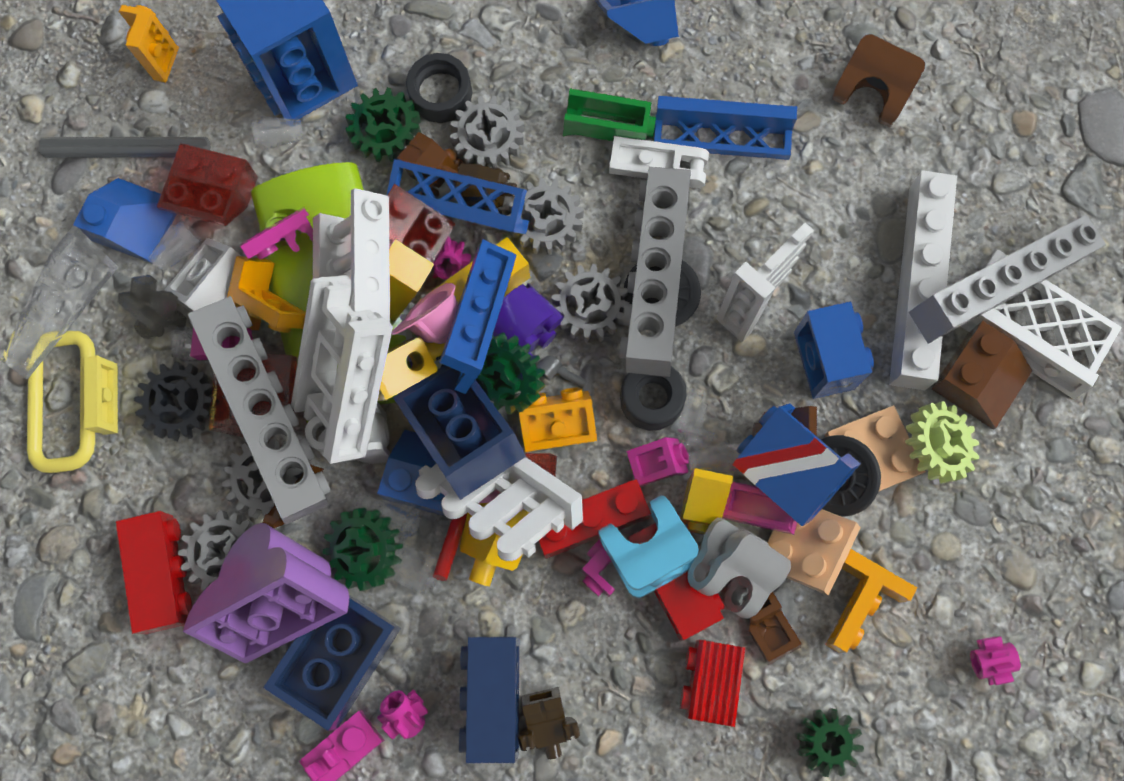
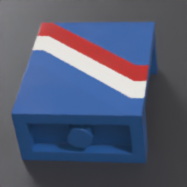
M790 403L778 408L773 406L760 419L759 423L763 427L755 437L749 435L739 445L736 452L740 455L732 465L799 525L804 526L816 517L861 463L850 454L840 457L791 415L796 408Z

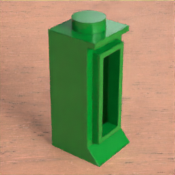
M570 88L567 112L564 118L563 137L579 135L614 141V136L645 140L646 136L653 137L656 116L650 115L652 102ZM582 115L634 123L635 125L584 117Z

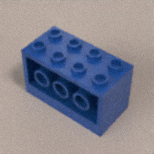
M216 0L223 12L217 17L248 70L250 77L258 90L261 91L274 116L276 117L281 114L288 125L358 86L332 15L323 0Z

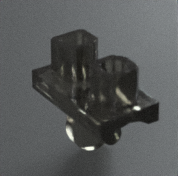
M151 275L132 277L130 291L118 293L117 301L136 318L134 324L135 331L144 339H152L156 336L161 337L165 333L164 328L168 326L186 327L187 317L177 310L178 297L170 291L156 292L158 281Z

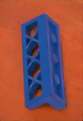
M658 96L654 142L703 148L709 154L789 160L791 157L792 130L797 120V106ZM662 125L677 126L683 135L676 140L661 139ZM701 128H710L717 137L710 143L701 142L694 133ZM734 131H744L751 140L745 145H735L728 136ZM769 133L784 134L783 148H770L762 139Z
M397 159L393 161L386 195L389 196V202L525 235L529 224L528 220L521 219L527 193L525 189ZM403 169L413 171L419 182L418 185L409 191L399 190ZM422 173L428 174L430 176L425 179ZM441 177L445 179L451 191L442 198L437 199L429 185ZM454 181L462 182V184L457 187ZM471 185H475L484 199L470 207L467 206L461 192ZM486 188L496 191L489 195ZM423 190L426 196L417 193ZM503 193L515 195L510 216L500 214L493 202ZM455 197L458 203H453L449 201ZM488 205L490 211L482 210L481 208Z
M482 239L477 248L439 362L460 371L454 390L466 394L482 371L517 256Z

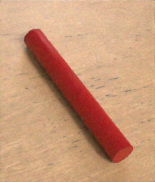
M468 512L460 518L451 519L433 573V577L437 580L447 581Z

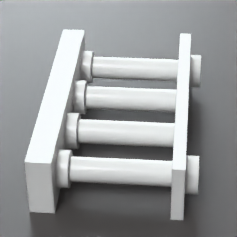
M354 188L351 190V215L349 217L341 218L322 213L313 217V279L346 275L351 280L350 287L352 288L349 300L350 308L353 311L371 310L374 314L373 319L386 318L390 323L389 196Z

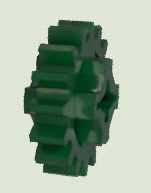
M387 87L383 95H380L377 88H374L372 97L368 98L364 93L360 95L362 100L360 105L351 103L350 106L354 114L346 115L345 118L349 126L345 129L348 137L351 139L353 148L355 150L360 149L364 158H368L373 153L376 162L380 163L383 155H387L390 162H393L394 154L397 152L401 154L414 138L413 136H416L418 132L421 133L419 126L421 119L419 112L416 111L414 102L412 100L406 102L403 92H399L394 97L391 88ZM402 114L406 118L405 127L401 125L402 120L400 116ZM363 123L366 124L365 136L362 134Z
M500 333L495 337L492 335L482 371L476 378V381L488 398L494 402L493 404L497 410L504 406L507 414H512L515 410L521 413L541 397L538 392L545 388V384L538 379L545 374V370L536 368L535 363L540 360L539 355L530 356L528 352L531 345L529 343L521 347L518 345V336L514 335L507 340L505 333ZM493 353H498V354H497L496 356H494V357L491 356V354H493Z
M366 507L340 513L341 519L331 521L330 523L334 533L324 534V539L330 542V547L322 550L323 554L331 555V561H329L330 568L335 567L337 570L334 579L337 581L346 579L345 586L347 589L358 587L359 591L384 585V579L395 576L391 566L401 564L402 559L395 555L396 550L403 548L402 543H395L394 537L400 533L399 529L390 530L388 526L392 519L389 516L379 519L380 510L378 509L367 511ZM355 547L369 548L370 551H363V549H356Z

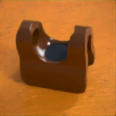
M865 35L859 42L833 92L832 100L844 105L856 90L864 87L873 88L881 94L884 104L878 122L891 128L925 70V62L922 58L875 35Z

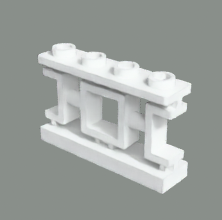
M346 275L321 277L311 280L291 407L295 412L305 411L304 417L307 421L318 416L326 427L323 455L330 464L366 457L393 326L386 318L373 319L374 314L371 310L353 311L350 308L349 300L352 288L350 287L351 280Z

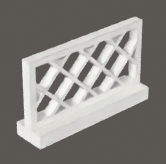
M997 249L985 267L1008 255ZM1047 280L1033 286L1040 291L1043 300L1029 302L1027 293L1024 291L1017 295L1020 303L1006 304L1004 302L961 326L970 332L980 322L984 321L1013 339L1033 370L1032 373L1072 399L1077 398L1094 385L1099 376L1096 372L1122 328ZM1063 305L1070 309L1074 320L1060 321L1055 306ZM1045 307L1051 323L1037 324L1032 309ZM1022 310L1027 326H1021L1011 320L1009 312ZM1087 325H1095L1106 332L1104 339L1092 341ZM1077 327L1082 343L1069 344L1063 328ZM1053 330L1059 346H1052L1044 341L1040 331ZM1085 350L1089 361L1088 367L1074 360L1071 351Z

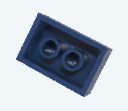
M444 365L436 373L395 396L394 400L461 500L525 458L526 455L515 433L477 381L473 382L466 394L454 390L460 371Z
M349 595L347 613L296 638L263 688L327 731L337 729L401 628Z
M468 637V646H461L460 653L461 670H467V686L460 687L459 703L460 711H467L466 726L459 730V753H466V763H515L519 757V741L517 736L519 734L520 639L517 637Z

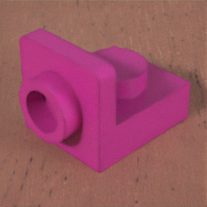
M665 437L626 451L634 479L638 480L640 486H645L674 475L688 473L686 465L689 463L688 452L684 444L680 443L677 438Z

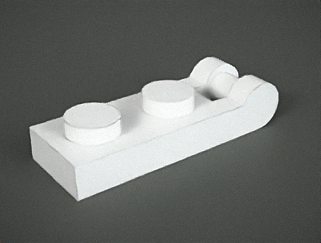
M614 136L609 174L647 179L649 166L686 169L680 168V162L685 161L690 164V169H687L691 170L690 187L702 188L705 186L706 174L703 172V169L708 163L709 152L698 147Z

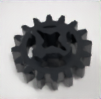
M175 361L172 370L165 364H160V374L156 375L150 371L147 373L148 378L151 380L148 385L145 383L138 384V387L144 391L143 396L134 397V401L142 405L143 408L137 410L135 414L141 419H146L142 426L149 431L154 430V435L161 439L167 435L172 441H178L180 433L186 438L191 439L193 438L192 429L196 427L204 431L206 428L202 423L203 419H214L215 417L208 409L218 405L217 400L209 397V395L217 391L216 387L211 383H207L210 377L203 371L198 373V368L192 364L185 368L179 361ZM174 380H180L177 383H169ZM170 393L177 397V400L179 401L178 404L183 408L182 410L176 407V404L173 401L174 398L170 395ZM175 419H183V420H184V421H182V422L175 423V424H168V423H167V422L172 423Z

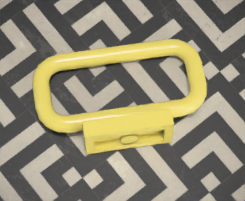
M64 331L42 336L33 344L29 352L27 455L33 468L42 473L73 471L84 466L93 455L95 433L103 435L118 433L117 363L98 355L95 356L94 343L88 335L81 331ZM77 345L80 349V446L78 451L72 456L47 459L42 451L44 355L49 349L54 347Z

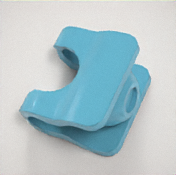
M663 495L650 501L651 515L658 530L655 536L648 542L637 544L627 541L621 535L618 528L612 524H608L598 530L606 553L629 594L635 598L644 597L689 571L699 552L698 545L691 533L681 521L670 501Z

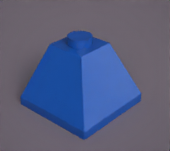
M595 0L608 18L645 44L661 46L669 43L670 38L679 37L674 0Z
M117 178L87 196L73 226L90 241L153 264L182 203L177 199Z

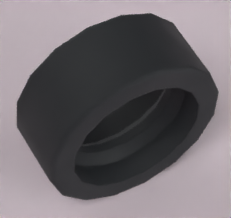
M444 53L425 55L412 65L407 74L406 88L408 96L414 102L420 117L429 122L444 123L456 119V110L464 112L467 110L465 102H471L473 92L468 69L461 60ZM449 74L458 80V93L446 102H428L420 95L419 89L421 84L431 75Z

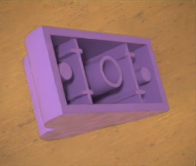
M258 523L246 530L234 543L222 564L218 579L213 581L202 592L193 605L183 632L246 664L346 614L349 606V592L345 585L330 577L331 568L327 560L269 525Z

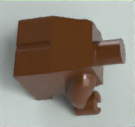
M420 132L416 134L409 145L397 157L401 161L457 174L460 164H464L463 160L458 158L452 149L446 148L443 150L433 139ZM405 169L408 175L417 181L413 171ZM422 173L425 179L430 176L428 174ZM440 177L429 185L434 196H439V190L435 187L440 188L445 182L444 178ZM422 190V191H421V195L426 196V194H425L424 191Z

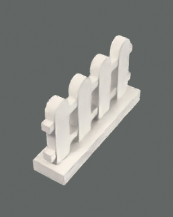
M806 223L758 271L745 262L735 272L716 320L741 342L752 333L773 292L792 272L793 269L791 268L798 261V255L806 247L807 244L805 242L814 232Z
M527 457L461 500L437 464L432 468L426 465L419 470L420 477L415 483L417 494L423 499L434 498L440 493L445 495L442 500L443 514L447 518L457 519L467 512L471 514L469 530L473 538L482 540L494 533L499 535L497 551L499 557L505 561L516 560L522 554L529 558L536 552L534 544L550 530L553 529L558 533L564 528V525L573 530L583 521L582 495ZM497 489L501 492L500 495L485 507L478 504L494 490ZM525 509L529 512L512 528L506 524L521 510Z

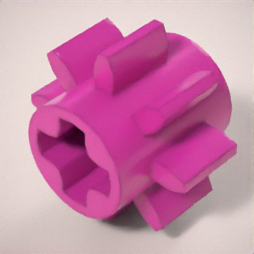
M446 236L445 241L440 245L436 242L432 243L430 249L432 254L427 256V260L434 264V279L440 277L447 280L470 264L471 254H463L465 242L457 243L452 241L449 236Z
M1001 636L977 640L979 649L970 652V660L976 676L979 679L987 678L989 685L995 684L997 686L1014 682L1012 673L1020 671L1021 668L1019 654L1015 646L1011 642L1003 644Z
M415 690L410 691L407 696L403 691H394L386 696L380 705V712L382 714L377 716V719L382 723L381 728L392 740L398 734L404 739L412 738L425 725L424 715L428 713V709L423 705L424 701Z

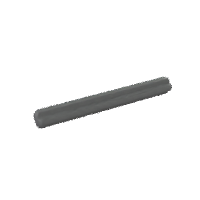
M42 137L39 140L38 149L39 153L45 158L210 156L211 145L207 137Z

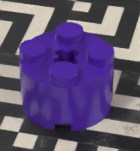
M527 283V286L522 284L504 297L493 336L505 333L507 340L516 335L519 339L518 345L521 347L527 343L531 345L528 353L530 356H533L532 352L538 346L544 349L553 341L557 335L554 330L563 321L564 317L529 283Z

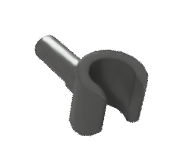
M546 356L536 367L545 370L543 377L548 381L557 373L562 378L581 388H584L587 380L563 367L562 363L554 356Z

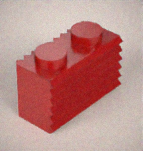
M696 640L695 647H688L685 669L692 671L690 686L683 685L680 699V709L686 710L685 717L687 719L735 727L745 647L705 640Z

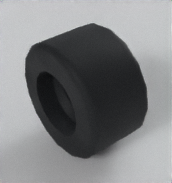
M672 366L670 377L628 373L624 378L620 392V404L625 417L634 426L647 431L662 430L672 425L681 415L687 398L686 384L681 374ZM649 383L661 385L667 393L666 403L658 409H649L642 405L639 400V392L644 385Z

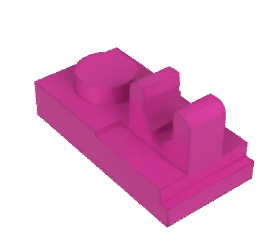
M302 207L242 242L240 247L248 259L256 255L261 260L277 251L278 248L275 243L285 238L290 248L297 252L300 248L295 241L296 230L307 233L313 242V228L306 218L309 214Z
M359 710L299 762L311 781H337L385 740L363 711Z

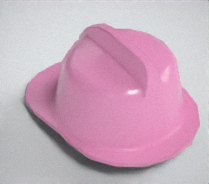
M446 283L428 293L410 310L405 320L391 334L395 335L409 329L417 337L420 336L426 343H446L459 305L454 296L455 285L453 283Z

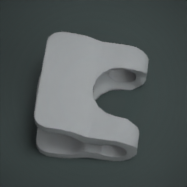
M716 518L708 527L703 537L701 550L688 571V582L691 587L700 593L711 596L719 593L731 580L725 593L727 608L741 618H751L761 610L770 593L776 590L786 579L791 570V561L747 530H740L723 518ZM710 570L708 576L704 580L706 573ZM748 594L747 600L742 604L743 598Z

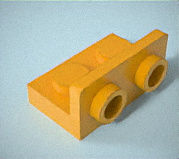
M121 5L119 13L131 27L127 32L125 45L154 81L166 83L179 47L151 9L142 5H136L135 7Z
M573 387L561 390V395L546 397L545 393H539L541 397L523 412H519L525 452L597 441L592 399L589 391H582V388Z

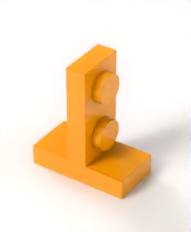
M236 256L227 297H232L236 308L244 305L253 325L249 328L251 330H259L262 319L269 323L268 327L278 332L289 333L291 328L303 329L306 312L269 291L275 263L266 258L259 260L255 257L248 259L244 256Z
M850 549L841 569L857 577L860 581L825 644L838 653H847L849 648L854 650L858 646L865 632L861 626L866 616H873L882 601V597L878 595L880 591L899 603L911 601L918 588Z

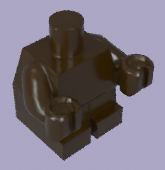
M460 164L458 174L517 187L516 183L508 182L510 174L503 172L498 167L493 166L489 168L480 164ZM456 181L457 187L462 184V182ZM471 185L461 192L464 201L470 207L484 199L475 185ZM486 188L489 195L496 191ZM503 193L493 202L496 208L503 207L505 197H515V195ZM488 205L481 208L482 210L490 211Z
M559 687L522 695V709L527 727L523 728L517 736L520 750L527 751V747H530V750L535 747L536 749L545 747L547 759L551 760L561 757L560 743L571 740L572 736L575 739L579 738L580 731L578 723L573 717H565Z

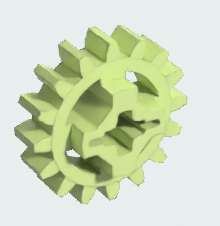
M944 401L920 407L918 412L911 414L910 417L914 423L906 425V430L912 434V438L905 440L907 445L913 446L914 451L909 456L910 459L918 458L920 461L917 468L919 472L928 470L929 480L939 479L940 483H947L967 477L966 473L974 471L975 467L971 461L979 459V455L973 451V447L979 445V441L971 437V433L975 431L974 426L967 427L965 424L967 420L966 414L958 416L957 406L947 407Z

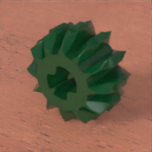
M829 708L825 717L820 709L813 710L815 724L807 718H802L801 724L808 729L807 734L795 733L796 739L806 742V745L799 747L796 752L801 757L810 755L805 765L808 769L814 770L819 766L820 775L829 777L833 767L837 775L844 776L845 767L843 762L852 767L858 765L857 760L851 756L852 751L863 752L864 747L862 745L853 743V739L860 737L862 732L858 728L848 729L853 720L850 715H844L839 719L838 710ZM826 733L836 737V741L831 744L832 751L822 747L821 743L827 741Z

